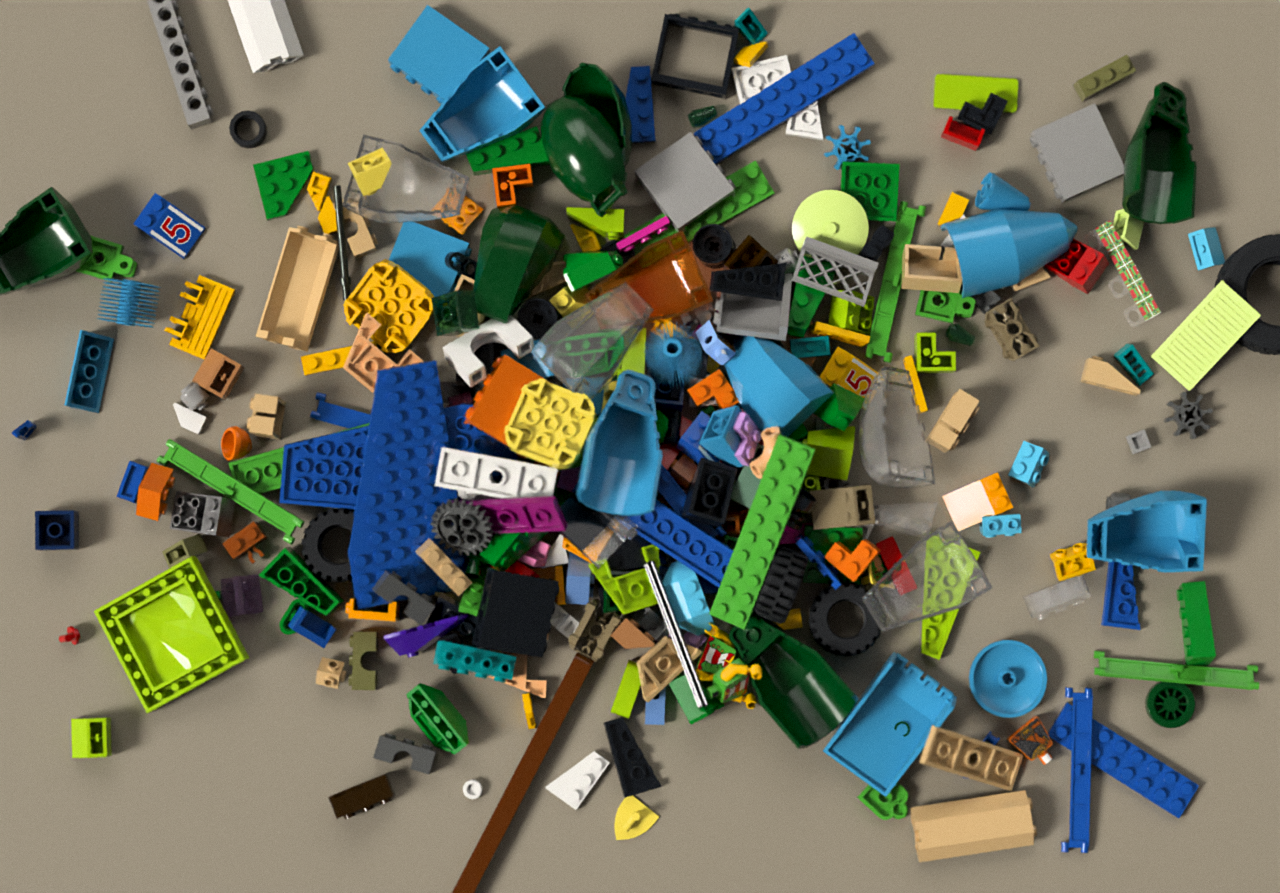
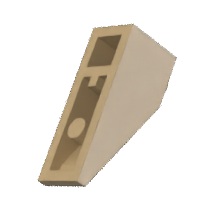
M1092 356V358L1086 359L1081 382L1134 396L1140 394V389L1108 362H1104L1103 358Z

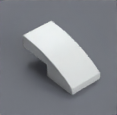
M554 602L555 612L551 616L550 623L565 637L569 638L570 634L576 631L579 622Z

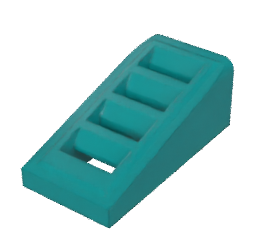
M1126 344L1114 354L1116 360L1138 386L1154 375L1133 344ZM1135 358L1136 360L1129 365L1128 362ZM1140 364L1141 366L1134 371L1133 368ZM1142 370L1146 371L1140 377L1137 376Z

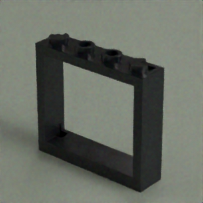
M677 13L665 14L651 84L725 99L739 29L735 26H730L731 24H725V26L717 25V22L712 20L702 22L696 17L689 16L688 18H683ZM669 25L732 38L722 87L659 74Z

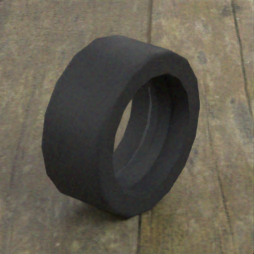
M249 110L241 111L230 122V135L235 143L241 147L255 148L262 144L266 138V124L256 112ZM244 119H253L259 125V133L253 140H243L237 133L238 124Z

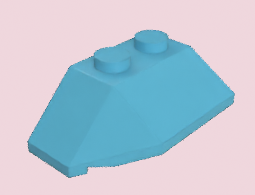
M679 561L671 563L662 583L679 627L697 636L704 634V630L710 631L712 626L708 623L714 624L712 616L709 615L710 610L696 573Z

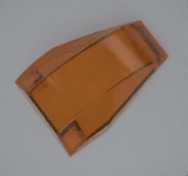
M683 230L646 246L636 256H633L627 263L585 294L599 330L680 319L714 301Z

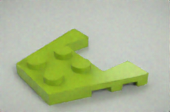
M653 544L642 547L645 561H654L659 572L660 549ZM607 559L588 565L623 615L658 604L645 568L613 578Z

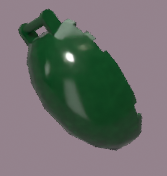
M581 63L573 72L570 71L562 88V91H564L563 96L570 95L584 99L586 104L594 107L601 113L613 128L619 140L618 145L621 153H624L626 160L624 167H626L632 150V123L625 96L610 74L598 65Z
M565 95L546 106L540 122L543 148L553 173L569 192L583 201L590 202L597 215L604 217L607 213L606 211L621 196H625L628 193L623 184L627 180V172H625L624 162H626L624 153H621L618 145L619 140L613 128L601 113L594 107L586 104L584 99ZM614 190H616V191L604 202V200H605Z

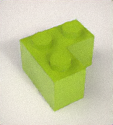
M916 333L914 335L915 368L917 373H954L956 371V351L936 352V333Z

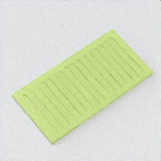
M1221 280L1154 352L1151 358L1157 361L1190 391L1252 326L1261 314L1228 286L1224 280Z

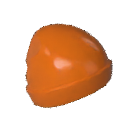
M231 426L226 429L221 439L223 456L226 460H237L243 458L251 451L252 441L244 429L237 426Z

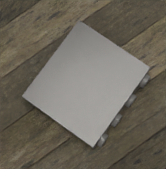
M1095 103L1040 127L1030 134L1031 145L1033 148H1037L1039 153L1037 155L1041 165L1045 166L1047 170L1045 172L1049 182L1053 183L1055 187L1053 189L1054 194L1062 203L1071 197L1124 175L1122 159Z
M691 132L634 171L638 181L663 214L667 216L679 235L686 231L685 226L728 196L732 195L733 198L736 196V186L732 180L725 178V172L719 164L715 165L712 161L714 160L712 154L701 147L703 145L698 136L694 137Z
M785 274L782 301L717 292L716 297H720V299H716L715 310H718V312H715L713 324H717L716 332L786 341L792 274Z

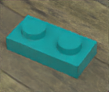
M829 336L790 339L791 354L798 359L830 356Z

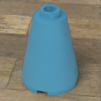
M989 172L981 182L983 187L981 191H977L975 206L977 208L989 211L997 209L1029 210L1031 202H1029V197L994 173Z

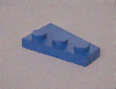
M801 534L794 538L795 543L810 561L817 563L816 566L822 575L830 577L831 585L836 590L841 586L838 575L840 572L832 564L829 566L825 561V555L820 550L816 551L812 547L814 545L807 536L803 537Z

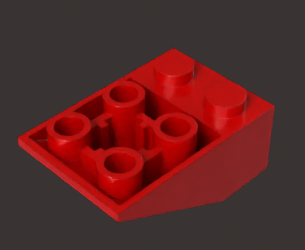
M1073 239L1066 253L1044 267L1073 287L1089 294L1109 265V262L1103 253Z

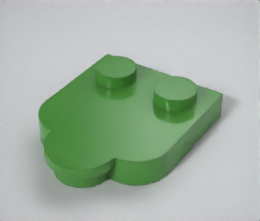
M898 782L886 797L869 784L857 796L861 802L882 820H889L892 817L902 819L908 813V806L906 804L908 793Z

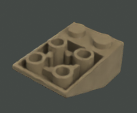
M863 484L809 491L817 499V504L811 511L813 530L875 523L871 485Z

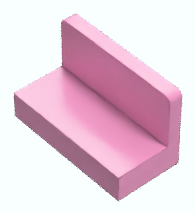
M540 540L518 560L532 567H544L551 545Z

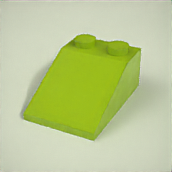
M566 208L567 218L604 238H608L609 241H620V238H624V209H608L606 215L600 217L593 208Z

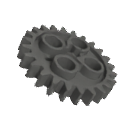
M455 498L454 502L449 499L446 504L442 502L441 506L437 507L432 516L431 525L433 528L431 531L436 532L434 538L441 539L439 544H446L445 549L450 547L452 548V553L458 550L459 555L465 552L469 556L471 551L476 555L478 550L483 552L484 548L488 547L493 537V523L489 522L490 516H484L486 510H479L480 505L474 507L473 501L466 504L465 499L460 503Z

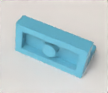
M1215 227L1204 228L1188 234L1198 271L1225 263Z

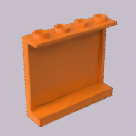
M503 355L500 358L497 357L493 362L492 367L494 369L484 379L483 389L476 393L473 407H469L466 411L464 424L470 423L508 446L504 433L505 426L508 425L522 393L521 389L525 384L527 385L532 381L539 380V378H544L509 356ZM516 453V455L520 458H526L525 456Z

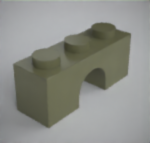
M1125 55L1077 80L1073 86L1083 102L1099 94L1100 91L1108 86L1116 85L1131 77L1136 70L1128 55Z
M353 632L349 640L350 647H353V655H349V666H352V674H349L348 680L349 686H352V690H377V671L367 670L363 666L362 659L367 652L378 651V632Z

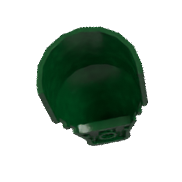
M1162 82L1155 86L1154 98L1149 101L1125 153L1122 197L1124 211L1135 219L1155 224H1173L1194 218L1197 166L1196 161H1192L1191 156L1193 144H1189L1188 140L1190 128L1186 113V97L1181 90L1167 82Z
M752 612L745 630L737 626L731 629L729 634L730 640L738 649L743 663L748 665V667L754 664H758L761 667V679H753L750 673L751 683L756 690L760 705L798 749L807 748L826 737L847 718L858 701L857 695L819 652L771 626L763 617Z

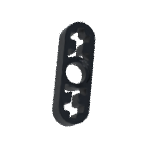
M449 252L446 255L445 264L448 268L475 280L476 261L459 252ZM455 257L457 261L463 263L461 265L454 264L452 258ZM470 263L474 266L472 274H468L466 271V267Z

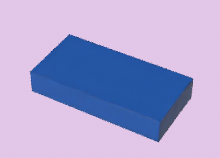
M129 461L116 497L136 503L139 485L149 467Z

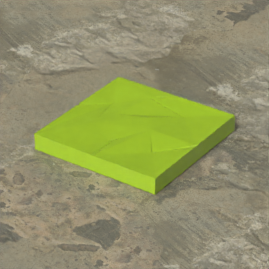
M197 556L187 558L94 611L147 714L250 658Z

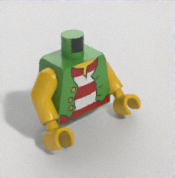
M711 622L708 624L712 626V629L710 631L704 630L709 636L696 667L699 679L702 681H713V676L716 672L737 659L734 658L737 650L734 649L735 645L731 642L729 635Z
M740 658L734 660L714 674L712 686L705 690L706 695L710 699L717 697L722 703L728 701L741 703L743 701L748 709H754L755 703H757L755 695L752 693L746 696L743 695L747 693L750 673L753 679L762 678L760 665L754 664L748 667Z

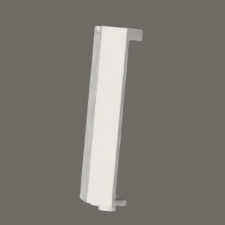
M228 0L253 73L268 72L278 64L293 63L304 55L285 0Z

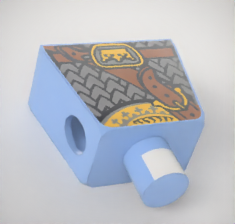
M708 320L696 331V335L703 350L720 365H724L736 354L734 340L726 333L716 332L717 326Z

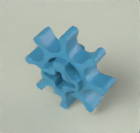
M839 125L838 128L841 132L839 138L833 139L829 135L825 137L834 146L830 152H824L825 157L830 155L837 157L834 169L839 170L842 161L854 162L856 158H862L865 161L869 160L867 156L862 155L861 148L864 145L871 144V141L868 139L863 142L858 141L857 134L861 130L860 127H855L854 132L851 135H847L844 131V126ZM840 144L849 145L854 152H845V149Z

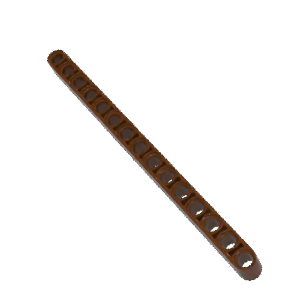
M578 652L576 653L452 893L475 892L592 667L593 660Z

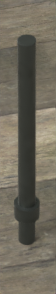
M335 185L333 190L341 270L339 280L342 286L343 300H346L350 296L351 277H349L341 185Z

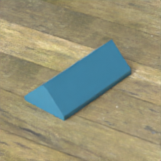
M80 330L65 406L99 413L114 338Z

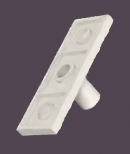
M442 447L435 486L503 499L551 497L554 492L558 468ZM496 470L502 473L503 478L500 482L494 480L492 476L493 471Z

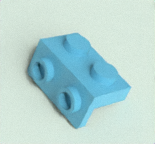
M1023 441L1008 476L1027 483L1034 488L1041 479L1043 467L1049 461V452L1042 447Z
M1021 515L982 516V524H979L980 533L988 538L1003 534L1004 536H1014L1016 533H1022Z

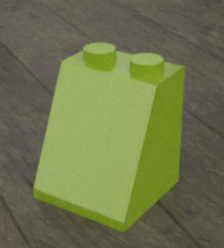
M849 426L845 431L838 428L809 431L807 439H803L802 443L815 448L816 451L807 474L847 480L853 454L855 427Z

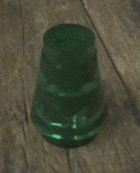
M714 106L692 110L688 114V119L693 128H700L716 117L717 111Z
M951 323L945 334L949 341L971 346L975 340V336L958 323Z

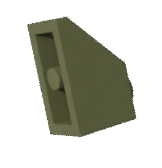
M197 534L180 540L162 551L170 569L191 556L199 557L208 550L201 534Z

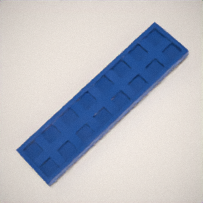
M1066 703L1047 734L1051 739L1070 751L1072 742V705ZM1092 718L1091 764L1173 816L1180 818L1199 785Z

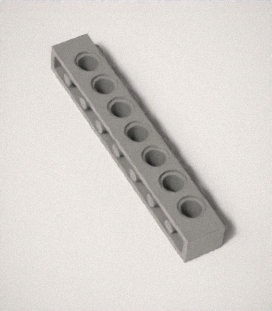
M147 0L188 126L193 129L213 122L211 116H214L211 105L206 103L205 99L208 98L205 87L201 88L199 81L202 80L199 69L195 70L193 63H196L193 51H189L188 45H191L188 35L183 33L182 28L185 26L182 17L177 15L176 10L179 7L176 0H164L162 3H158L157 0ZM166 13H171L169 20H163V16ZM177 31V36L169 38V33ZM182 48L183 53L180 56H175V51ZM184 66H188L189 71L185 74H181V68ZM189 84H195L193 91H186V87ZM194 102H201V106L198 109H192Z

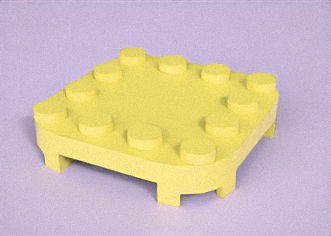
M539 378V380L532 381L527 385L525 384L521 389L522 393L510 421L505 426L504 433L507 445L517 454L553 468H571L580 457L585 441L594 424L596 416L594 404L587 395L583 393L581 395L549 383L547 379Z

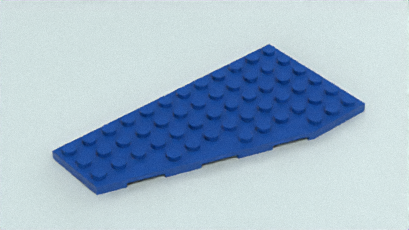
M436 360L377 371L374 400L364 449V460L354 510L350 545L348 547V558L357 609L389 604V602L372 590L385 571L392 573V571L396 572L402 577L400 581L404 584L409 582L417 588L416 592L421 596L423 593L429 596L434 595L435 592L453 591L415 552L428 538L464 574L468 563H465L466 556L463 553L459 555L458 550L452 553V548L450 547L445 549L446 544H439L441 539L434 538L436 532L431 531L433 528L431 525L432 516L437 507H440L442 502L446 504L449 499L454 501L457 498L456 490L435 486L441 448H450ZM399 595L392 602L408 600L405 595Z
M463 403L444 408L451 449L518 461L516 452L512 451L508 446L472 424H464L466 417H464L465 413L474 404ZM369 425L285 444L280 503L355 510ZM496 470L493 471L492 476L494 480L500 482L503 478L502 473ZM456 490L458 500L463 501V499L458 495V491Z

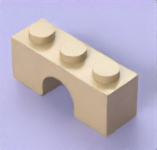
M354 195L343 199L344 223L351 221L358 224L357 233L347 238L354 257L358 259L377 251L375 245L378 244L375 234H370L368 228L371 225L367 216L363 217L361 210L364 208L360 199L356 200Z
M429 538L415 551L458 596L472 584L469 578Z

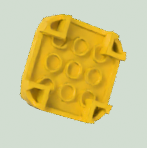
M384 259L368 269V272L351 295L345 300L343 306L347 318L346 321L349 325L353 324L358 329L366 313H369L376 319L381 326L370 338L382 347L380 350L386 353H397L403 351L411 344L433 315L437 302L436 299L434 300L435 297L426 286L398 264Z

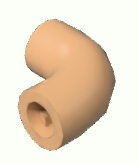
M776 426L762 431L764 451L761 456L750 463V468L758 479L762 478L778 435L781 434L780 429Z

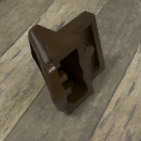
M748 235L724 264L729 269L777 264L779 261L752 236Z

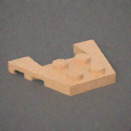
M366 313L343 368L374 393L378 370L420 363L423 360L411 349L407 351L397 364L369 341V338L381 324L369 313Z
M490 649L492 652L516 657L512 680H506L505 684L546 698L547 680H527L528 655Z

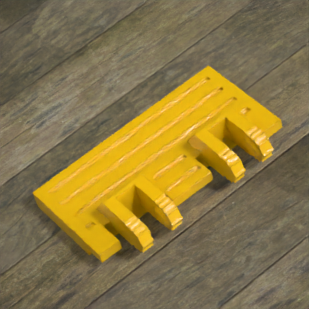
M199 275L196 283L204 287L188 281L184 284L190 289L199 291L197 298L186 292L180 293L181 297L196 303V305L187 302L181 318L188 320V323L173 316H170L169 319L172 323L184 326L182 333L170 327H166L164 331L181 338V340H177L172 337L170 346L205 359L211 349L235 289Z

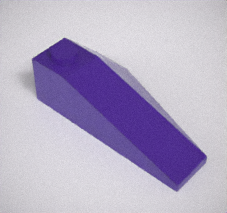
M468 614L384 635V640L399 656L407 654L408 658L419 655L418 651L427 649L466 620Z

